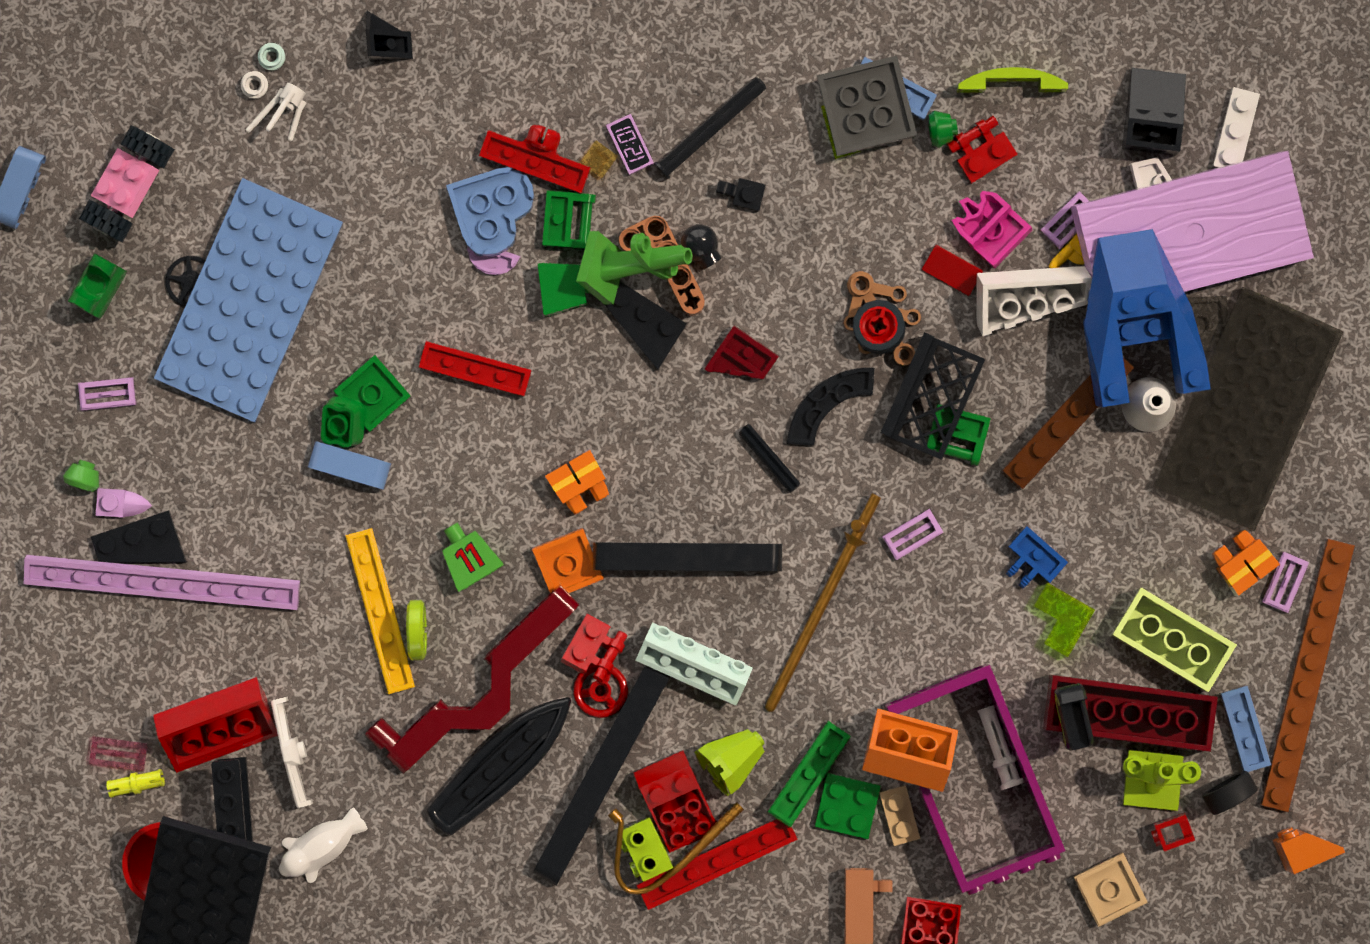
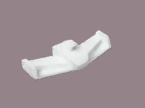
M288 697L271 701L292 794L296 807L300 808L313 804L312 799L307 800L298 768V765L304 764L303 758L307 757L303 741L299 742L298 737L291 738L284 702L288 701Z

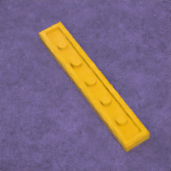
M373 528L345 535L388 694L413 688L415 684Z

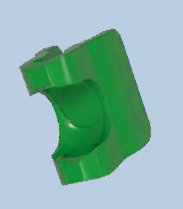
M94 253L68 302L101 319L127 271Z

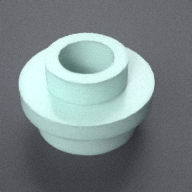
M267 43L260 48L258 61L266 70H277L285 62V52L278 44ZM270 52H274L277 55L276 60L273 62L267 60V54Z

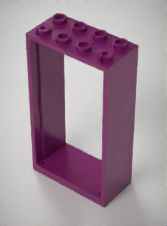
M989 664L981 665L884 705L886 711L899 714L984 679L1050 844L965 878L930 789L917 785L958 889L962 893L966 892L969 895L983 890V884L992 881L994 884H999L1010 879L1008 874L1015 871L1020 874L1035 869V863L1042 860L1046 864L1061 858L1060 853L1066 851Z

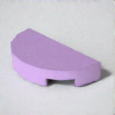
M467 248L471 262L478 270L485 274L500 275L507 273L516 266L520 259V256L506 251L498 256H477L470 248Z

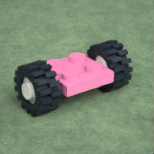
M132 125L123 138L121 145L137 155L134 157L117 148L91 194L92 197L107 204L108 209L89 199L79 217L80 220L91 225L95 230L106 236L109 235L122 243L133 223L116 213L120 211L133 218L159 172L157 168L146 163V160L164 169L175 150L157 137Z

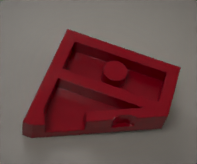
M734 325L705 367V370L708 372L764 379L779 358V355Z

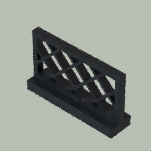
M924 332L880 432L881 435L942 460L986 359ZM938 346L949 350L952 361L937 366L934 355ZM953 352L961 355L962 357L955 359ZM967 358L978 362L973 373L962 376L957 364L958 362ZM932 361L934 368L928 370ZM954 364L960 378L944 384L939 370ZM936 371L941 386L926 391L923 384L924 377ZM971 378L968 386L966 387L964 380ZM962 382L965 390L963 398L952 402L946 388ZM920 387H922L923 393L917 395ZM943 389L949 403L933 409L928 395ZM925 396L930 411L915 416L912 409L914 400ZM959 404L957 411H955L954 405ZM951 407L954 415L953 421L941 427L935 413ZM909 412H911L913 418L906 420ZM932 414L938 428L922 434L917 420ZM915 422L920 436L910 440L899 436L904 425ZM949 428L945 437L943 434V430ZM940 432L943 443L939 452L928 448L924 438ZM921 439L924 446L915 443V441Z

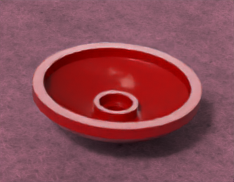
M160 822L147 825L136 832L127 843L123 853L122 869L126 883L133 893L144 901Z

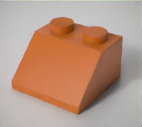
M1292 827L1278 832V838L1272 840L1285 871L1292 874L1299 873L1345 853L1344 848L1304 831L1293 829Z

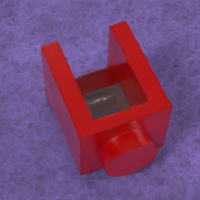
M1185 812L1154 823L1156 830L1151 831L1156 847L1162 845L1164 851L1196 841Z

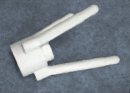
M287 83L284 89H279L276 96L246 128V132H251L270 110L279 103L280 106L267 125L266 130L271 131L285 108L290 111L296 108L288 140L292 141L302 110L306 105V102L303 101L306 93L295 85Z

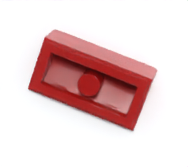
M938 245L934 246L921 269L967 296H970L977 283V273H983V270Z

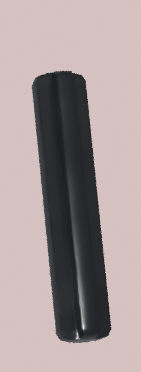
M750 424L744 426L739 431V435L785 489L791 493L800 485L798 479Z

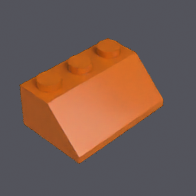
M877 709L862 770L943 792L951 771L958 730Z

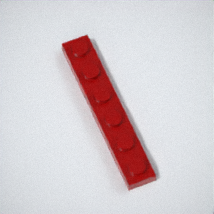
M774 819L698 855L686 867L662 885L650 892L641 894L647 909L650 910L798 839L792 826L789 828L779 820ZM670 870L637 884L638 889L652 885Z

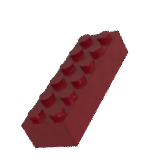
M1058 675L1049 676L1043 723L1044 730L1062 732L1054 697L1056 688L1080 683L1083 685L1087 696L1085 704L1093 736L1211 752L1217 696Z

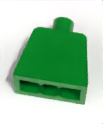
M537 263L544 317L587 305L586 293L590 292L576 282L580 265Z

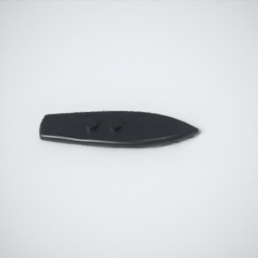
M565 697L535 706L514 718L494 734L470 758L428 807L427 814L434 825L445 834L453 835L524 779L548 753L559 736L568 715L571 698Z

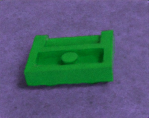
M547 191L542 246L585 250L591 229L592 205L596 202V195ZM574 202L582 203L579 240L571 239Z
M951 407L935 413L941 427L952 423L954 415ZM963 411L952 437L975 443L974 449L972 451L948 445L945 455L970 461L971 465L978 466L991 418ZM934 419L930 431L938 428ZM949 428L943 430L944 435L947 434ZM940 432L930 435L927 441L928 448L939 452L942 446V442L937 441Z

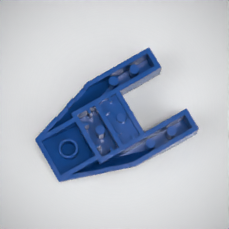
M1153 229L1098 238L1092 269L1091 288L1087 299L1086 318L1083 323L1095 405L1107 407L1130 403L1122 346L1168 339L1176 393L1185 394L1211 389L1207 361L1192 306Z

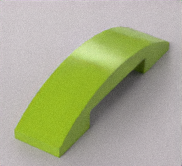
M1006 67L984 71L965 79L957 86V93H984L986 82H1038V92H1066L1068 90V83L1052 74L1021 67Z

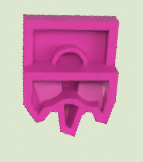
M982 191L979 204L968 197L960 200L959 202L966 212V217L964 219L956 217L951 221L969 246L995 269L1033 229L997 193Z

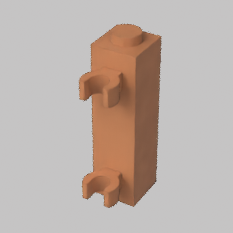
M845 868L844 944H873V892H892V880H873L872 868Z

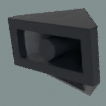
M367 11L366 42L367 55L370 62L413 59L411 32L401 31Z

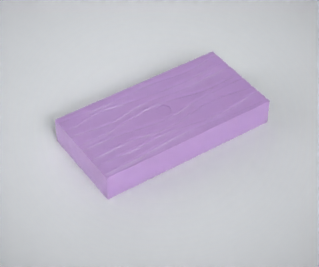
M1288 151L1257 157L1070 206L1084 264L1091 277L1093 276L1092 269L1098 238L1153 229L1184 292L1314 258Z

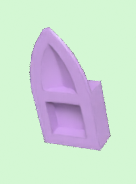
M97 489L96 516H134L152 506L145 498L133 492L118 489Z

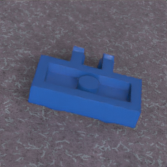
M1026 526L1008 546L1019 558L1008 569L1006 574L1009 577L1015 575L1021 565L1026 562L1032 569L1020 580L1019 586L1023 589L1037 573L1048 583H1051L1068 562Z

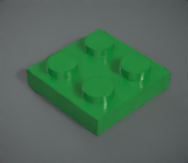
M376 355L370 358L334 390L338 397L355 399L364 405V426L369 432H372L412 397Z
M827 773L815 827L869 839L881 785Z

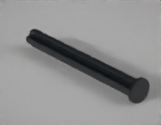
M758 77L753 78L659 163L655 161L654 165L666 179H669V175L766 89L764 82Z

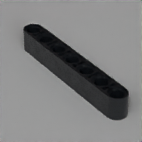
M594 542L593 570L782 571V544Z

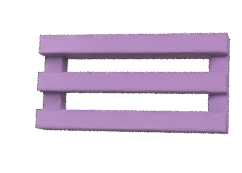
M1080 191L1040 230L1059 250L1077 233L1074 227L1061 241L1057 238L1074 220L1073 215L1069 216L1053 233L1049 229L1078 200L1082 203L1089 201Z
M133 377L78 383L81 411L136 405ZM128 384V389L85 394V388ZM129 395V400L86 404V399Z
M928 509L882 538L894 558L898 560L942 534L943 531L931 510ZM929 518L930 521L892 543L890 538L922 519ZM932 526L935 528L936 531L899 553L896 550V547Z
M1282 552L1279 559L1280 565L1274 571L1262 603L1288 613L1309 562ZM1286 560H1290L1291 562L1273 601L1270 598ZM1297 563L1301 565L1287 600L1282 605L1280 604L1281 598Z

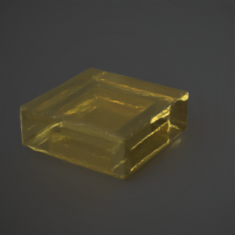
M596 140L580 163L592 167L591 171L603 179L618 158V155Z

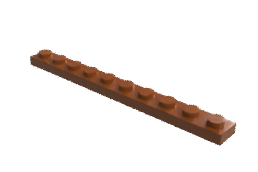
M1331 539L1326 540L1260 805L1289 812L1355 545Z

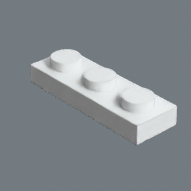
M1235 87L1232 88L1212 167L1219 168L1243 161L1260 94Z

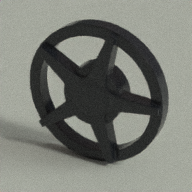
M181 257L172 263L167 271L165 278L166 289L171 298L183 306L187 304L183 299L188 292H192L200 275L192 269L191 260H197L204 264L206 260L201 257ZM186 261V271L181 276L171 275L173 269L179 263ZM170 279L180 282L183 288L179 299L171 290Z

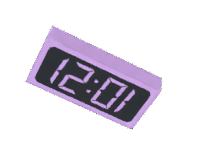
M631 114L606 125L629 175L654 164Z

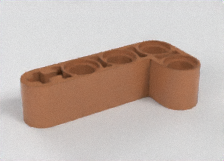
M651 216L625 229L619 236L620 248L623 251H631V248L626 247L623 243L625 237L638 233H644L645 236L650 238L652 248L678 245L667 222L660 216ZM652 223L662 224L664 231L661 235L652 236L648 232V227ZM687 264L679 265L678 271L685 272L688 276V281L684 285L675 284L672 278L667 279L682 311L690 316L698 315L704 308V296ZM691 285L695 288L690 290L692 298L700 300L697 303V309L694 310L691 306H685L688 302L685 292L681 296L678 293L687 290Z

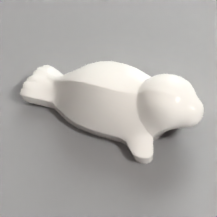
M352 808L342 820L319 824L299 838L288 837L283 839L282 845L288 851L283 855L279 865L280 874L285 877H298L305 874L306 881L313 883L317 878L319 869L342 853L352 835L368 829L366 823L360 818L355 808Z

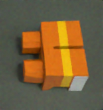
M591 450L569 462L581 482L580 484L576 481L567 464L545 476L563 504L566 503L575 515L587 508L580 496L590 489L597 502L609 495L604 482L606 478Z
M1242 530L1232 538L1240 548V551L1234 556L1225 545L1212 553L1215 562L1219 566L1216 568L1217 571L1222 575L1235 596L1242 594L1258 582L1257 579H1262L1280 565L1262 541L1254 539L1246 530Z

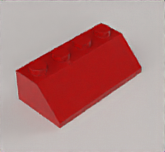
M257 677L153 715L157 737L176 773L278 736L274 717Z

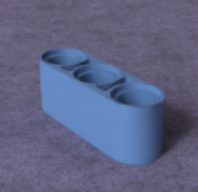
M22 146L16 149L0 186L1 224L13 229L18 228L20 224L17 223L21 213L24 214L30 200L28 195L31 188H35L40 176L38 171L41 164H45L46 156Z
M315 441L308 468L384 490L391 463Z

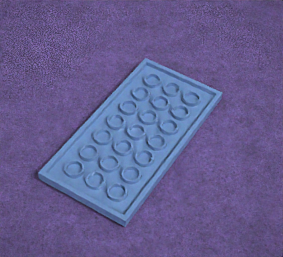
M242 178L154 379L256 422L343 222Z

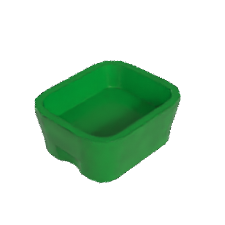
M332 397L322 409L321 440L326 444H338L341 447L357 446L362 443L365 424L364 405L358 400L344 397Z

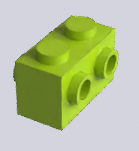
M650 816L623 828L622 850L624 853L629 851L633 862H630L629 865L635 878L641 876L644 882L673 868V864ZM640 833L644 839L641 842H636L633 839L634 834ZM646 859H653L655 865L652 867L646 866Z

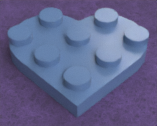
M506 167L446 185L463 239L468 248L477 256L490 257L498 256L513 246L517 233L516 221L525 217L533 208V185L526 175Z

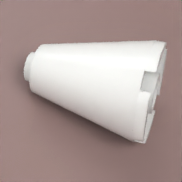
M1145 377L1134 381L1128 386L1130 403L1121 404L1126 421L1131 426L1140 431L1153 432L1164 428L1172 420L1176 410V400L1173 391L1165 382L1157 378ZM1152 398L1155 399L1156 406L1152 404Z

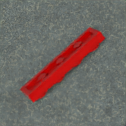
M428 341L425 342L419 363V368L523 397H525L532 372L530 369Z

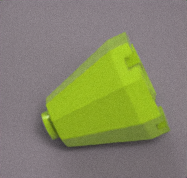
M747 729L707 743L696 750L694 754L702 769H707L715 779L712 780L714 785L725 796H729L741 787L764 753L762 746L765 742L756 731L752 733Z

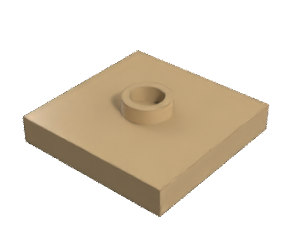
M1123 852L1073 876L1098 927L1148 903Z

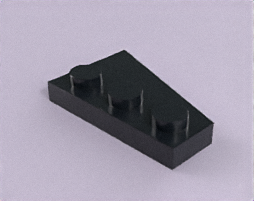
M620 281L614 304H604L656 369L659 370L687 323Z
M170 510L91 536L99 562H187Z

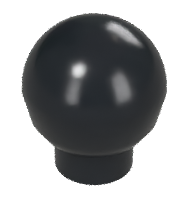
M696 224L684 231L680 245L691 249L692 261L699 262L703 270L722 258L717 251L718 239L713 229L703 224Z

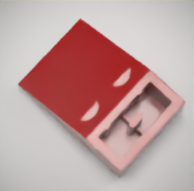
M684 750L633 773L669 853L701 839L715 825L714 816Z
M907 897L900 944H957L961 905Z

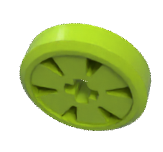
M410 600L407 604V651L411 661H423L427 652V632L425 633V627H427L426 607L422 600Z

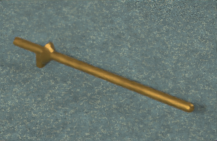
M872 493L859 519L852 521L851 528L853 531L851 535L844 532L847 543L765 704L767 711L773 712L776 709L856 548L868 544L862 541L861 538L881 497Z

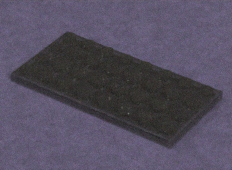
M1243 286L1207 365L1211 389L1195 392L1153 487L1246 529L1255 531L1344 331Z

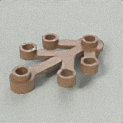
M863 271L853 273L847 282V289L852 295L848 316L845 317L843 322L844 327L848 331H853V328L847 326V319L854 318L863 300L865 304L874 301L876 298L873 294L891 297L894 302L900 303L907 296L905 288L874 283L872 276ZM858 280H863L866 283L864 290L856 288L855 284ZM894 290H902L903 297L896 299L893 296ZM898 308L908 325L915 326L920 322L921 314L918 310ZM911 312L916 313L918 316V320L914 323L910 322L907 318ZM878 322L880 328L885 329L884 324ZM901 342L894 349L893 359L898 365L907 366L911 363L915 350L911 345ZM858 344V349L862 354H870V352L864 351L860 344ZM901 350L908 351L909 358L907 360L899 358Z

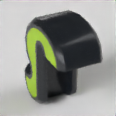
M1077 683L1056 688L1054 692L1055 704L1066 749L1072 751L1091 747L1094 739L1085 704L1087 696L1083 685Z

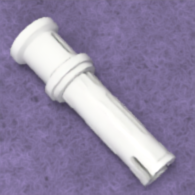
M995 706L978 710L995 758L992 765L993 768H997L1002 783L1000 786L1001 790L1024 783L1015 765L1016 757L1013 754L1010 755Z

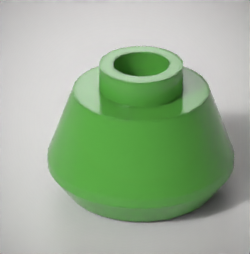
M80 459L78 464L72 463L64 473L63 479L68 485L94 492L99 488V471L94 469L95 464Z

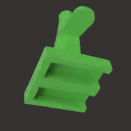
M590 231L576 282L603 304L613 305L620 278L649 272L663 280L670 279L677 274L679 265L691 263L693 255L690 248H684L682 245L652 248L650 238L645 236L644 233L633 235L630 243L631 251H622L599 231Z

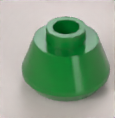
M932 111L928 115L931 144L940 148L953 141V135H958L956 119H951L950 114L939 111Z

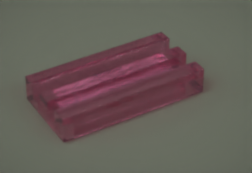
M93 736L89 764L145 771L148 743ZM98 743L141 748L140 753L97 747ZM96 754L139 759V764L96 759Z

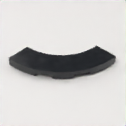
M856 368L843 371L817 385L805 397L795 412L790 424L787 444L814 446L816 433L822 420L835 406L853 397L873 395L875 368Z

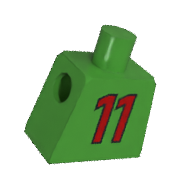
M458 523L444 530L452 545L442 550L458 592L463 591L504 566L503 561L477 531L466 536Z

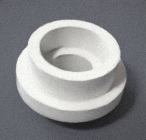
M248 72L241 80V90L247 97L258 99L266 94L268 81L260 72ZM254 80L260 83L257 90L250 89V83Z

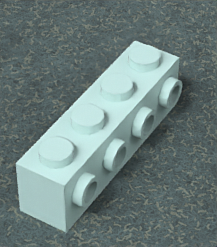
M653 622L635 660L735 706L753 668L740 660L730 658L721 654L716 649L708 648L689 637L681 636L670 631L667 627L659 626Z

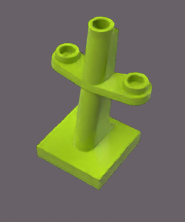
M1128 750L1127 758L1123 763L1125 784L1122 804L1178 811L1181 785L1197 782L1201 776V768L1193 761L1183 763L1184 756Z

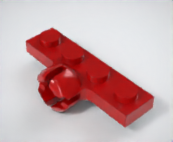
M532 125L524 141H518L491 130L487 131L479 156L583 193L592 167L567 159L557 153L561 139L557 131L548 129L543 143H541L546 127L541 125Z

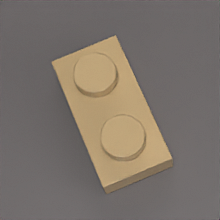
M906 785L879 792L893 846L920 839Z

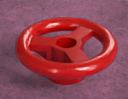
M589 666L585 675L579 673L574 682L573 694L578 707L587 715L596 718H605L616 714L623 707L628 696V685L624 675L614 667L611 673L605 676L603 682L596 680L591 684L590 688L582 689L584 680L590 674L596 672V669ZM611 675L616 678L620 687L619 698L616 702L610 696L611 686L608 681ZM599 685L604 686L606 689V693L603 696H599L595 692L596 687ZM591 696L597 702L604 701L609 708L603 710L594 709L583 698Z

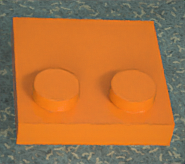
M583 527L532 548L550 593L559 585L568 593H571L604 579L600 570H593V551Z

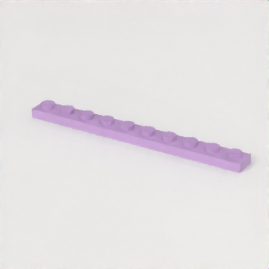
M26 555L24 558V584L291 610H297L299 606V580Z

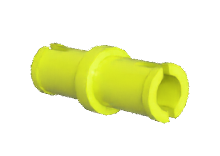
M158 769L157 771L143 774L135 772L130 773L129 777L108 780L106 784L107 790L111 789L108 792L109 797L112 798L132 792L136 795L140 794L142 790L165 786V779L161 777L163 771Z

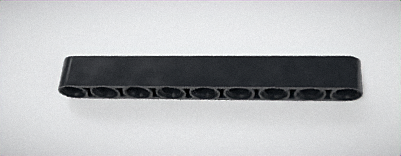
M645 665L534 868L533 874L557 886L671 676Z

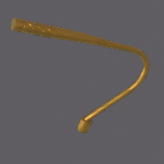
M736 802L674 868L657 882L641 889L629 888L621 878L620 857L624 821L622 819L623 815L616 808L613 809L608 817L615 824L618 822L614 872L619 886L625 892L636 895L645 894L656 889L686 867L744 809Z

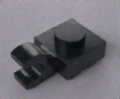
M739 178L737 185L719 180L716 193L734 197L732 204L734 206L759 212L766 184Z

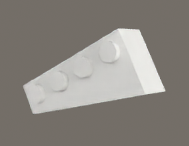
M1085 266L977 273V326L982 336L992 334V331L997 329L1015 327L1020 322L1030 319L1035 321L1053 312L1061 313L1087 305L1092 277Z

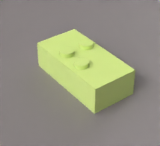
M1143 588L1139 589L1111 635L1206 693L1210 691L1237 644Z

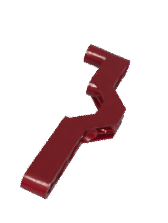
M559 585L496 644L483 658L491 667V688L472 706H448L440 699L401 736L383 718L374 723L364 735L379 750L385 747L389 751L386 757L404 774L451 729H491L510 711L511 671L579 606V603Z

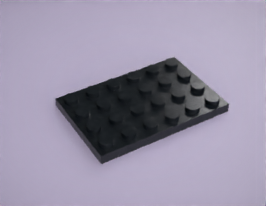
M163 816L159 825L136 944H250L271 847Z

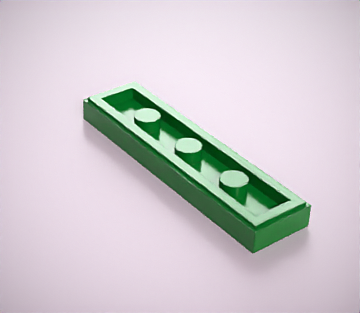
M827 721L767 813L790 828L851 736L830 721Z

